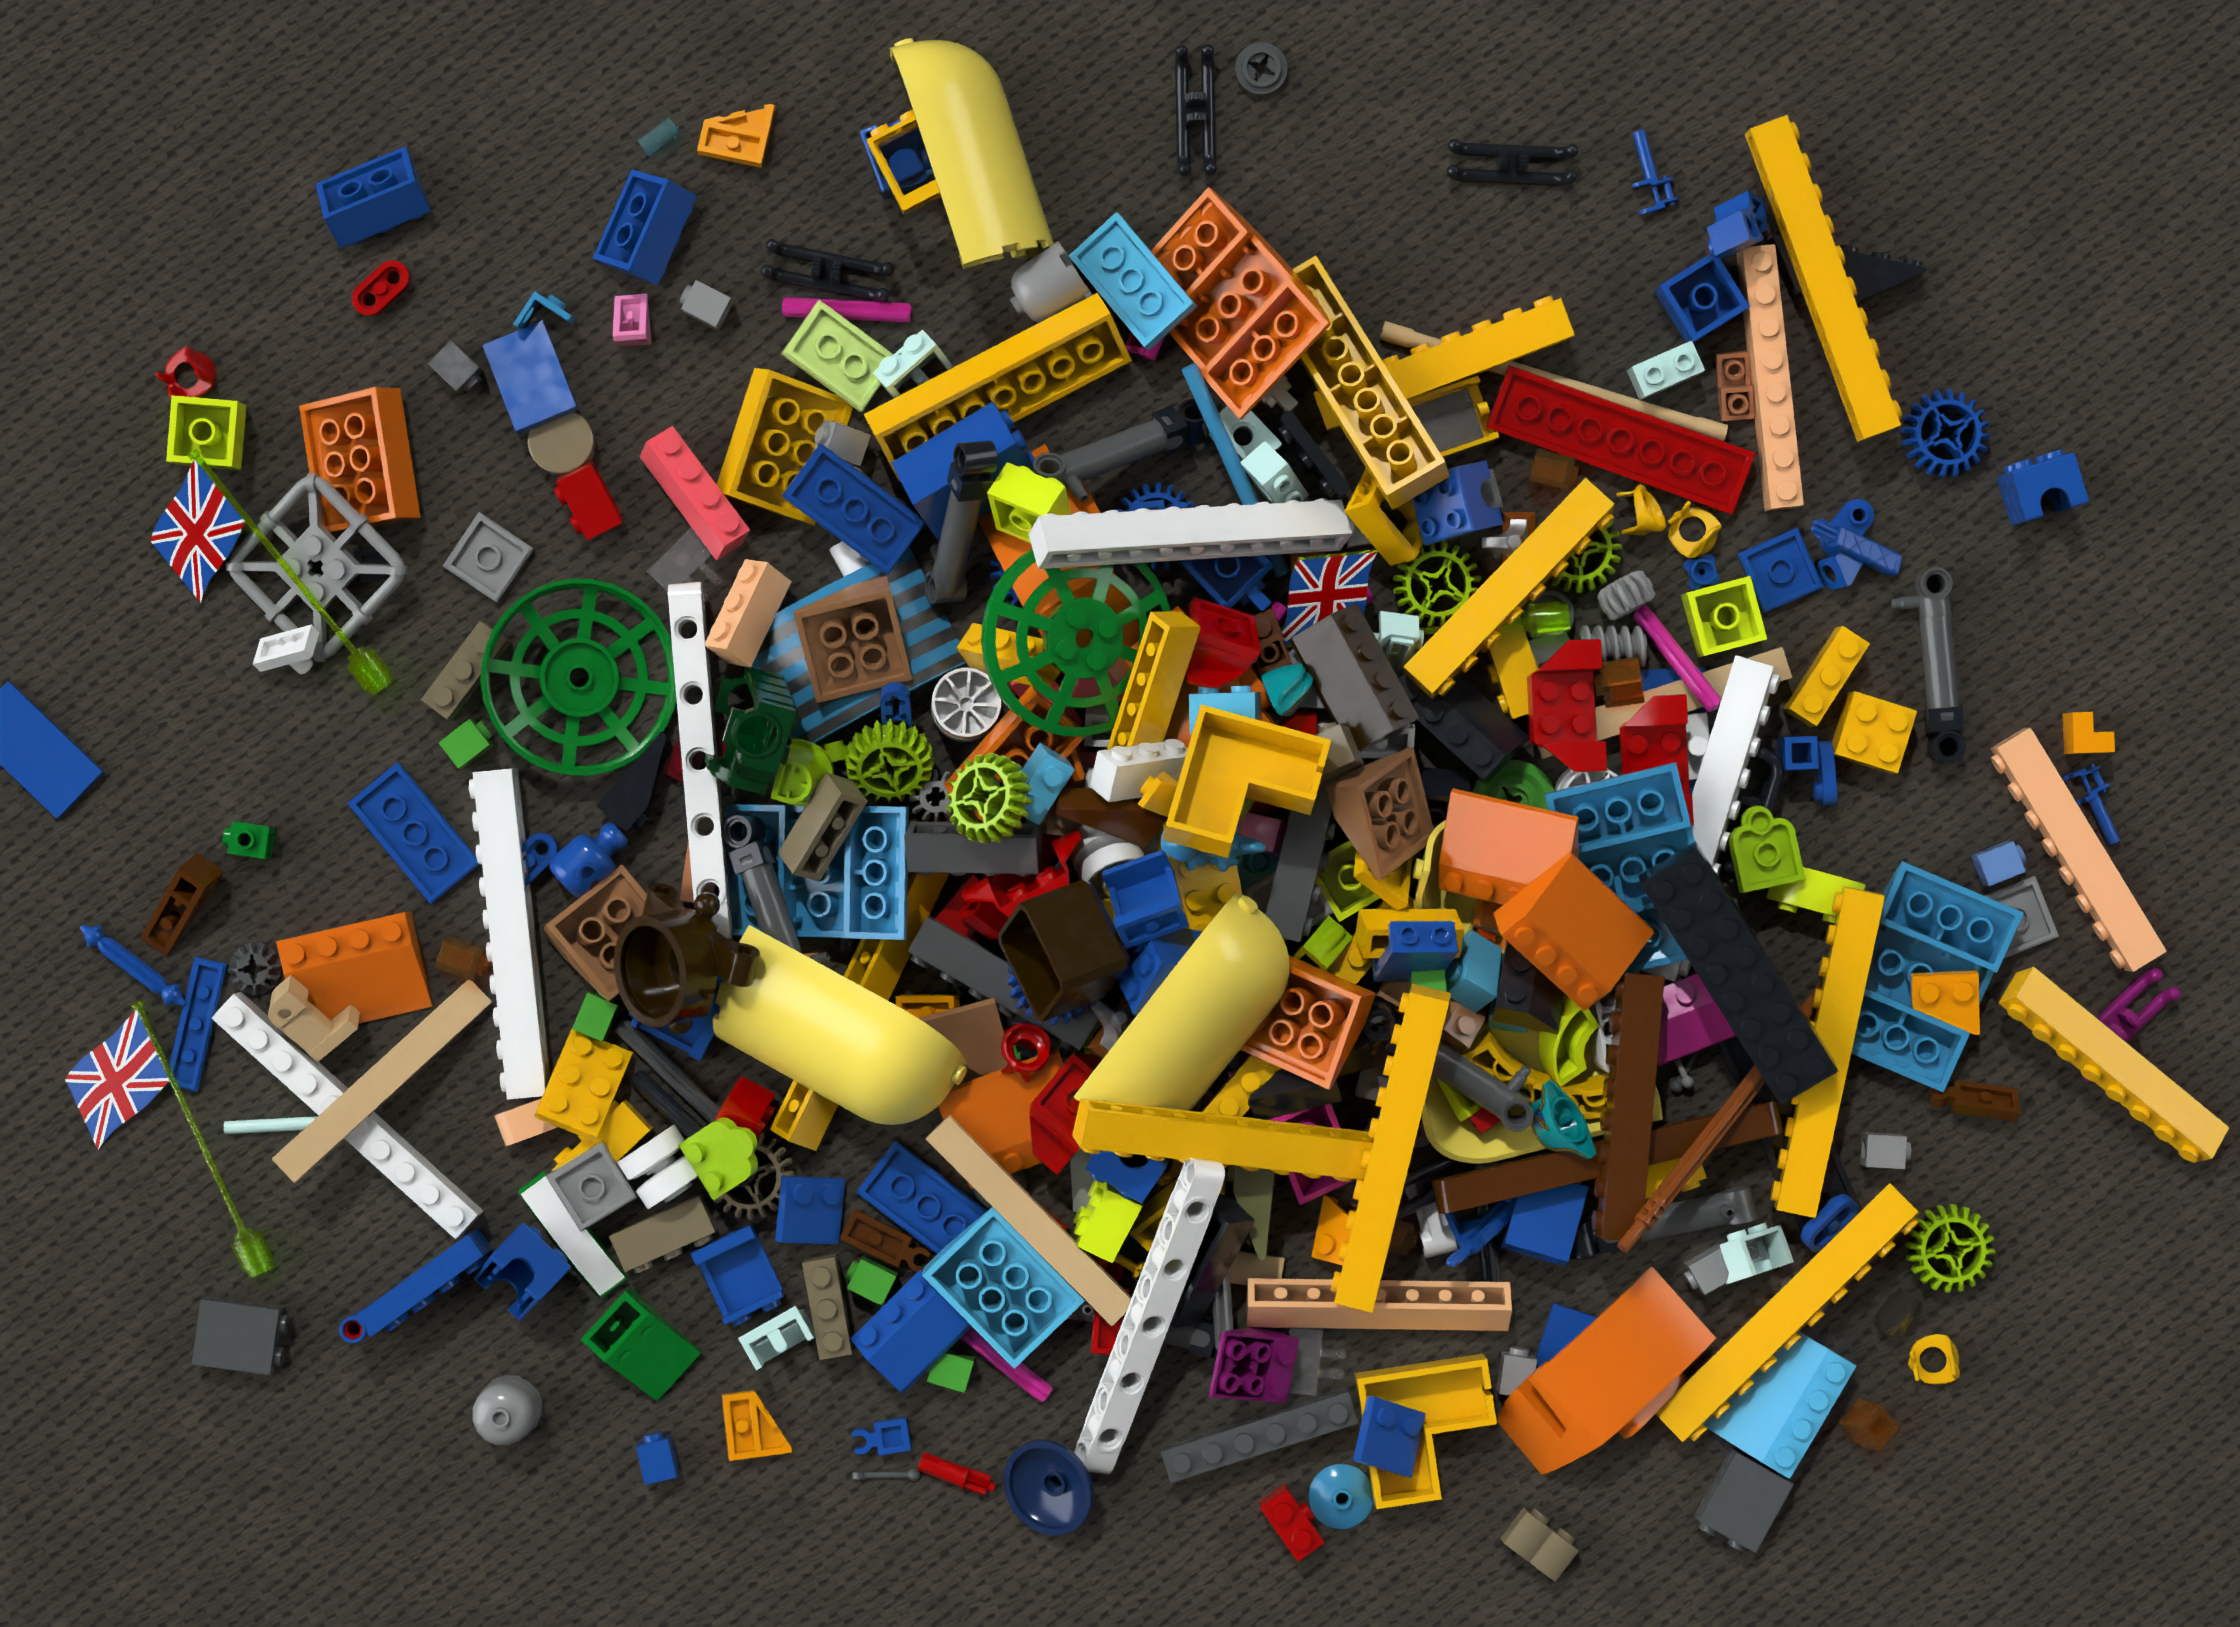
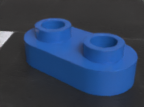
M1854 499L1845 503L1830 522H1832L1833 527L1841 525L1853 530L1857 534L1863 535L1874 520V511L1867 501ZM1855 509L1863 513L1861 521H1856L1853 518V511ZM1819 539V546L1823 553L1827 556L1837 554L1836 551L1829 548L1830 541L1824 543V540L1820 541Z
M1831 741L1818 742L1819 769H1816L1817 781L1812 783L1813 798L1815 801H1819L1822 807L1836 806L1837 783L1833 746Z
M548 833L534 834L521 845L522 854L526 851V855L522 860L526 861V867H528L525 886L531 884L549 866L554 855L559 852L557 840ZM540 843H545L548 846L546 855L538 853L537 847Z
M1846 1194L1831 1198L1826 1206L1816 1215V1218L1809 1220L1803 1226L1801 1241L1811 1251H1821L1858 1215V1204Z

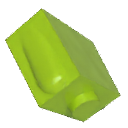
M1328 916L1293 953L1292 957L1326 971L1353 939V936L1342 925Z

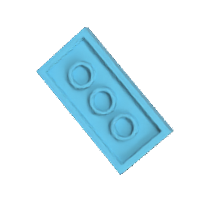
M1118 212L1112 215L1069 255L1079 270L1148 351L1197 307Z

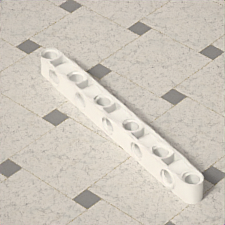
M702 582L669 584L668 601L693 896L695 901L696 897L703 893L704 887L709 883H715L719 887L720 894L718 899L720 901V909L713 916L712 920L718 925L717 932L730 939L732 938V918L726 846L722 834L724 822L720 779L714 777L707 770V767L702 770H696L692 765V758L696 753L705 752L718 756L709 649L704 646L708 634ZM687 622H694L697 625L696 635L693 638L684 639L681 635L682 626ZM693 687H700L703 692L702 700L698 704H689L686 698L688 690ZM709 817L714 823V830L711 834L702 836L697 829L698 823L702 818Z
M1190 1158V1160H1185L1075 1448L1074 1453L1083 1462L1088 1472L1110 1474L1114 1469L1223 1186L1225 1170L1222 1163Z

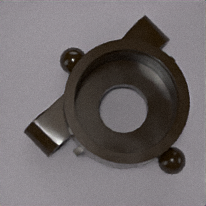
M661 883L650 884L642 916L630 920L620 932L614 952L615 979L625 1006L642 1024L649 1027L668 1026L675 1034H685L692 1028L693 1020H699L709 1015L718 976L729 984L739 987H748L753 984L760 952L752 945L727 939L717 932L718 925L712 918L720 909V901L715 894L710 892L701 893L694 901V909H686L679 903L675 888Z

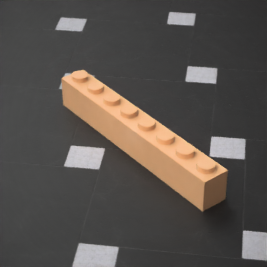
M1775 244L1752 246L1736 254L1740 291L1750 306L1743 312L1746 346L1750 358V379L1754 392V419L1764 510L1767 512L1795 509L1803 506L1804 502Z
M2023 728L1990 748L1994 754L1991 757L1992 764L2000 774L2005 773L2011 782L2007 786L2009 792L2017 802L2022 800L2028 810L2024 813L2028 823L2034 830L2039 828L2045 838L2041 841L2045 851L2050 857L2056 856L2062 867L2058 871L2067 885L2073 884L2079 894L2075 897L2078 905L2083 912H2090L2096 922L2092 925L2095 933L2102 941L2107 940L2113 951L2109 952V955L2114 964L2119 969L2124 968L2125 971L2134 972L2167 952L2032 729Z
M1248 1278L1247 1327L1508 1331L1512 1314L1510 1282L1381 1280L1373 1313L1335 1304L1336 1292L1330 1291L1333 1279Z

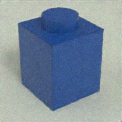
M1817 736L1777 738V755L1782 761L1784 771L1819 769Z
M662 1431L643 1435L644 1441H640L637 1444L636 1450L644 1485L677 1478L680 1470L672 1435L663 1436Z

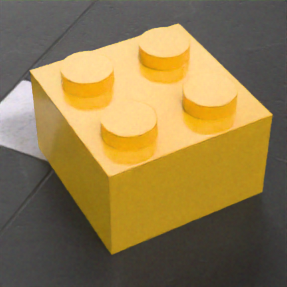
M1856 691L1848 692L1832 741L1834 757L1888 774H1898L1917 711Z

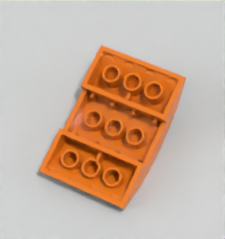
M1209 187L1151 250L1197 305L1169 334L1194 363H1197L1202 377L1241 420L1331 325L1321 305L1285 260L1233 207Z

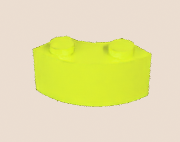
M1803 867L1806 880L1769 887L1767 899L1779 902L1778 909L1797 913L1799 907L1823 914V921L1835 924L1837 912L1832 911L1835 893H1841L1843 886L1864 890L1866 884Z
M1565 993L1557 1034L1540 1031L1538 1040L1542 1065L1560 1087L1587 1069L1584 1060L1585 1045L1590 1035L1599 1027L1589 1008L1586 1011L1582 1010Z

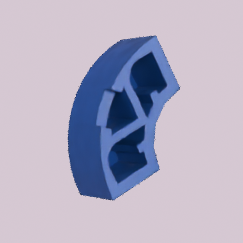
M1746 191L1714 207L1716 221L1708 226L1707 230L1710 237L1708 247L1715 258L1726 259L1764 239L1761 233L1767 230V216L1764 202L1758 196Z

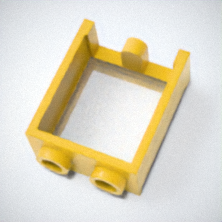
M1478 375L1407 399L1443 458L1496 441L1499 438L1498 431L1494 432V430L1486 428L1490 410L1487 402L1483 401L1478 384L1480 379Z

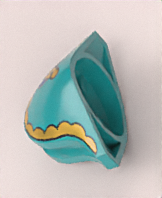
M1301 663L1284 665L1261 676L1272 706L1280 716H1291L1297 711L1312 685L1313 677L1309 673H1304L1305 668Z
M1550 1079L1542 1085L1541 1099L1532 1103L1534 1112L1532 1128L1536 1138L1545 1148L1551 1151L1571 1152L1586 1159L1592 1158L1597 1153L1583 1114L1575 1102Z

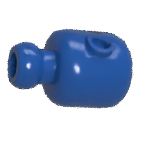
M608 822L602 826L600 834L595 839L588 834H580L574 837L551 859L549 864L550 870L573 896L580 898L616 869L615 863L610 856L615 851L623 850L629 840L613 822Z

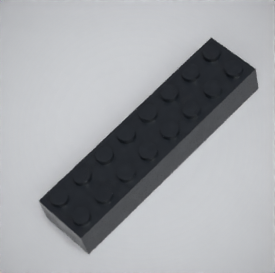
M1696 841L1638 875L1641 887L1780 1105L1839 1072L1834 1058Z

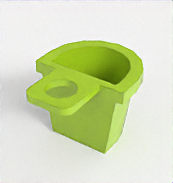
M794 737L789 745L790 751L785 765L780 764L776 774L771 799L790 805L806 806L825 773L834 774V766L830 756L822 747L810 741Z

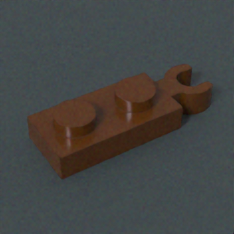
M1953 1080L1951 1086H1946L1944 1093L1931 1087L1928 1088V1092L1932 1093L1929 1105L1933 1107L1952 1105V1113L2017 1122L2020 1116L2017 1088Z
M855 1208L839 1238L896 1267H899L903 1259L907 1261L910 1269L915 1272L923 1270L921 1265L915 1263V1255L923 1254L929 1257L931 1254L930 1250L926 1247L917 1246L913 1248L909 1246L913 1238L912 1236Z

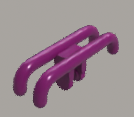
M2150 969L2139 976L2096 1018L2127 1043L2163 1007L2173 1000H2178L2181 997V991L2176 987L2167 988L2149 1002L2137 1015L2130 1009H2126L2144 989L2153 982L2162 979L2163 972L2160 969ZM2082 1075V1077H2083V1079H2084L2085 1081H2087V1082H2092V1081L2086 1079V1078Z

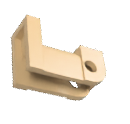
M290 975L272 992L268 1012L269 1020L275 1027L283 1031L303 1048L314 1060L319 1062L358 1029L360 1012L350 1004L330 1020L307 1000L309 990Z

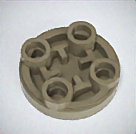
M576 412L533 428L529 432L528 448L533 460L539 467L551 475L569 473L586 464L594 457V433L588 422Z

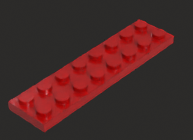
M1511 365L1507 367L1486 424V428L1729 514H1733L1756 454L1745 448Z

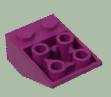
M1242 1328L1222 1331L1208 1396L1213 1398L1286 1403L1300 1339L1271 1329Z

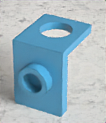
M534 291L513 325L518 329L524 328L539 303L570 324H573L576 319L564 311L565 303L551 294L546 299Z

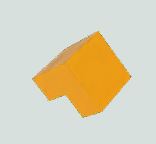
M2093 712L2063 713L2064 754L2115 752L2114 732H2094Z

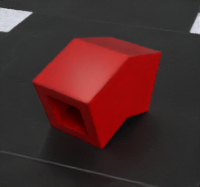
M1295 711L1291 716H1287L1280 721L1279 726L1316 735V711Z
M1481 1108L1469 1117L1470 1122L1481 1136L1502 1121L1484 1108Z

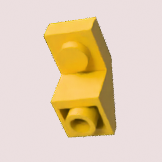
M1164 771L1156 778L1150 775L1139 790L1143 797L1138 802V805L1168 817L1178 781Z

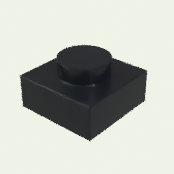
M374 547L353 551L355 559L360 564H389ZM359 574L361 583L366 584L389 578L390 575Z

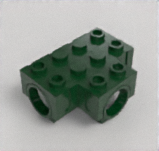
M745 667L742 676L734 679L723 676L713 711L724 713L729 718L722 739L723 743H727L724 757L706 753L705 763L707 770L714 777L726 782L727 786L765 795L767 785L772 786L775 781L780 764H786L790 751V746L786 744L789 734H795L800 716L796 714V705L793 703V696L790 695V688L787 687L783 675L754 667ZM748 683L754 707L746 710L732 707V710L729 709L727 701L730 692L737 685Z

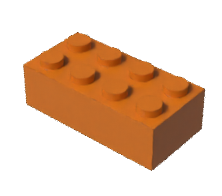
M1030 686L1019 698L1020 703L1045 720L1052 703L1034 687ZM1009 710L965 761H974L975 755L981 754L986 756L987 753H994L999 756L1009 757L1010 760L1018 763L1022 770L1039 742L1067 758L1085 736H1062L1043 731L1026 723ZM1064 713L1062 714L1058 725L1079 727ZM963 762L958 769L965 770V763ZM956 771L944 783L948 793L953 790L948 781H956L958 778ZM994 774L995 780L999 782V786L1004 787L1005 785L1000 775ZM974 810L975 816L983 822V817L979 816L978 810Z

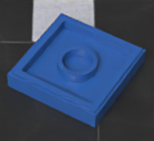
M1798 527L1737 554L1746 577L1751 576L1756 599L1762 614L1824 587Z

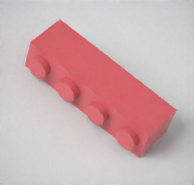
M671 426L646 441L640 454V459L716 561L741 546L750 529L675 428Z

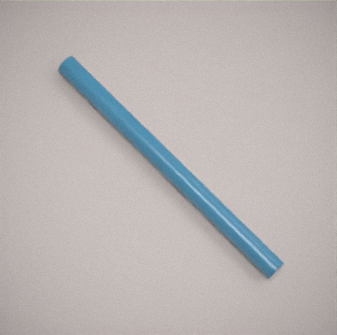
M1197 363L1184 367L1182 373L1242 505L1259 503ZM1283 554L1265 555L1274 566L1272 571L1275 577L1282 576L1290 571Z

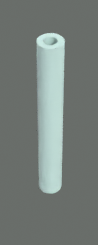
M318 1116L224 1121V1133L240 1134L303 1130Z

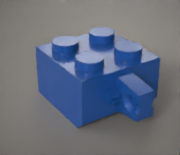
M1264 555L1185 560L1181 563L1180 567L1218 605L1232 608L1238 601L1244 606L1250 601L1260 612H1263L1272 604L1261 592L1266 586L1261 579L1274 567Z

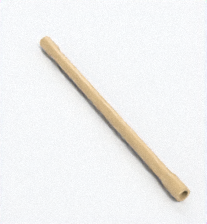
M1388 321L1384 322L1379 340L1405 348H1414L1428 343L1429 347L1432 348L1442 344L1441 339L1415 332L1411 328ZM1514 361L1487 370L1504 376L1508 365L1722 441L1725 440L1727 434V424L1704 417L1691 416Z

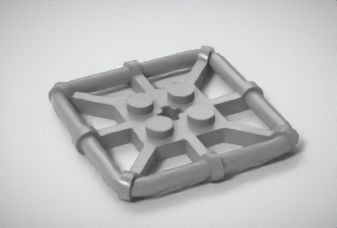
M308 473L306 477L302 478L290 489L271 511H266L260 517L261 522L237 546L231 554L229 561L226 562V571H230L233 580L266 613L264 617L269 622L274 621L283 632L298 628L283 613L298 596L313 610L314 627L320 632L312 656L315 662H325L326 658L334 655L362 625H367L373 619L372 614L400 586L404 575L408 574V566L404 565L400 555L368 523L369 518L364 513L359 514L318 473ZM308 492L310 526L297 538L284 525L281 519ZM321 494L350 522L349 527L338 539L322 525ZM270 530H273L290 547L277 562L243 561ZM359 532L389 564H360L345 549V546ZM312 561H321L323 563L321 570L324 573L322 576L312 572ZM244 571H275L291 589L277 604H274ZM358 574L390 575L363 605L346 588ZM338 597L352 611L353 616L327 642L326 608Z

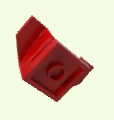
M1193 597L1185 610L1182 609L1186 616L1201 626L1186 671L1187 683L1220 689L1250 670L1252 664L1257 661L1261 653L1254 615Z
M1601 639L1568 640L1539 669H1536L1527 677L1530 743L1540 748H1545L1574 772L1607 771L1606 741L1596 740L1593 671L1602 669Z
M1687 694L1653 696L1628 722L1619 726L1621 775L1676 762L1690 823L1694 825L1693 801L1689 791L1686 724H1688Z
M1079 828L1052 841L1062 865L1060 868L1055 870L1053 866H1050L1035 875L1036 881L1027 886L1024 882L1014 885L1006 891V897L1001 900L989 878L986 877L961 891L964 901L994 902L999 911L1010 917L1020 902L1068 885L1069 870L1066 861L1082 839Z
M1073 1053L1030 1104L1032 1154L1056 1175L1080 1149L1072 1136L1080 1103L1074 1096L1101 1062L1092 1054Z

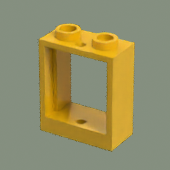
M913 110L899 117L901 122L891 127L888 124H884L870 132L871 137L866 139L867 145L904 215L941 197L936 179L903 195L880 150V147L919 128Z
M1365 469L1344 512L1371 544L1378 549L1377 551L1390 566L1414 560L1420 553L1423 540L1412 499L1397 507L1408 520L1401 533L1381 510L1380 505L1384 496L1368 470Z

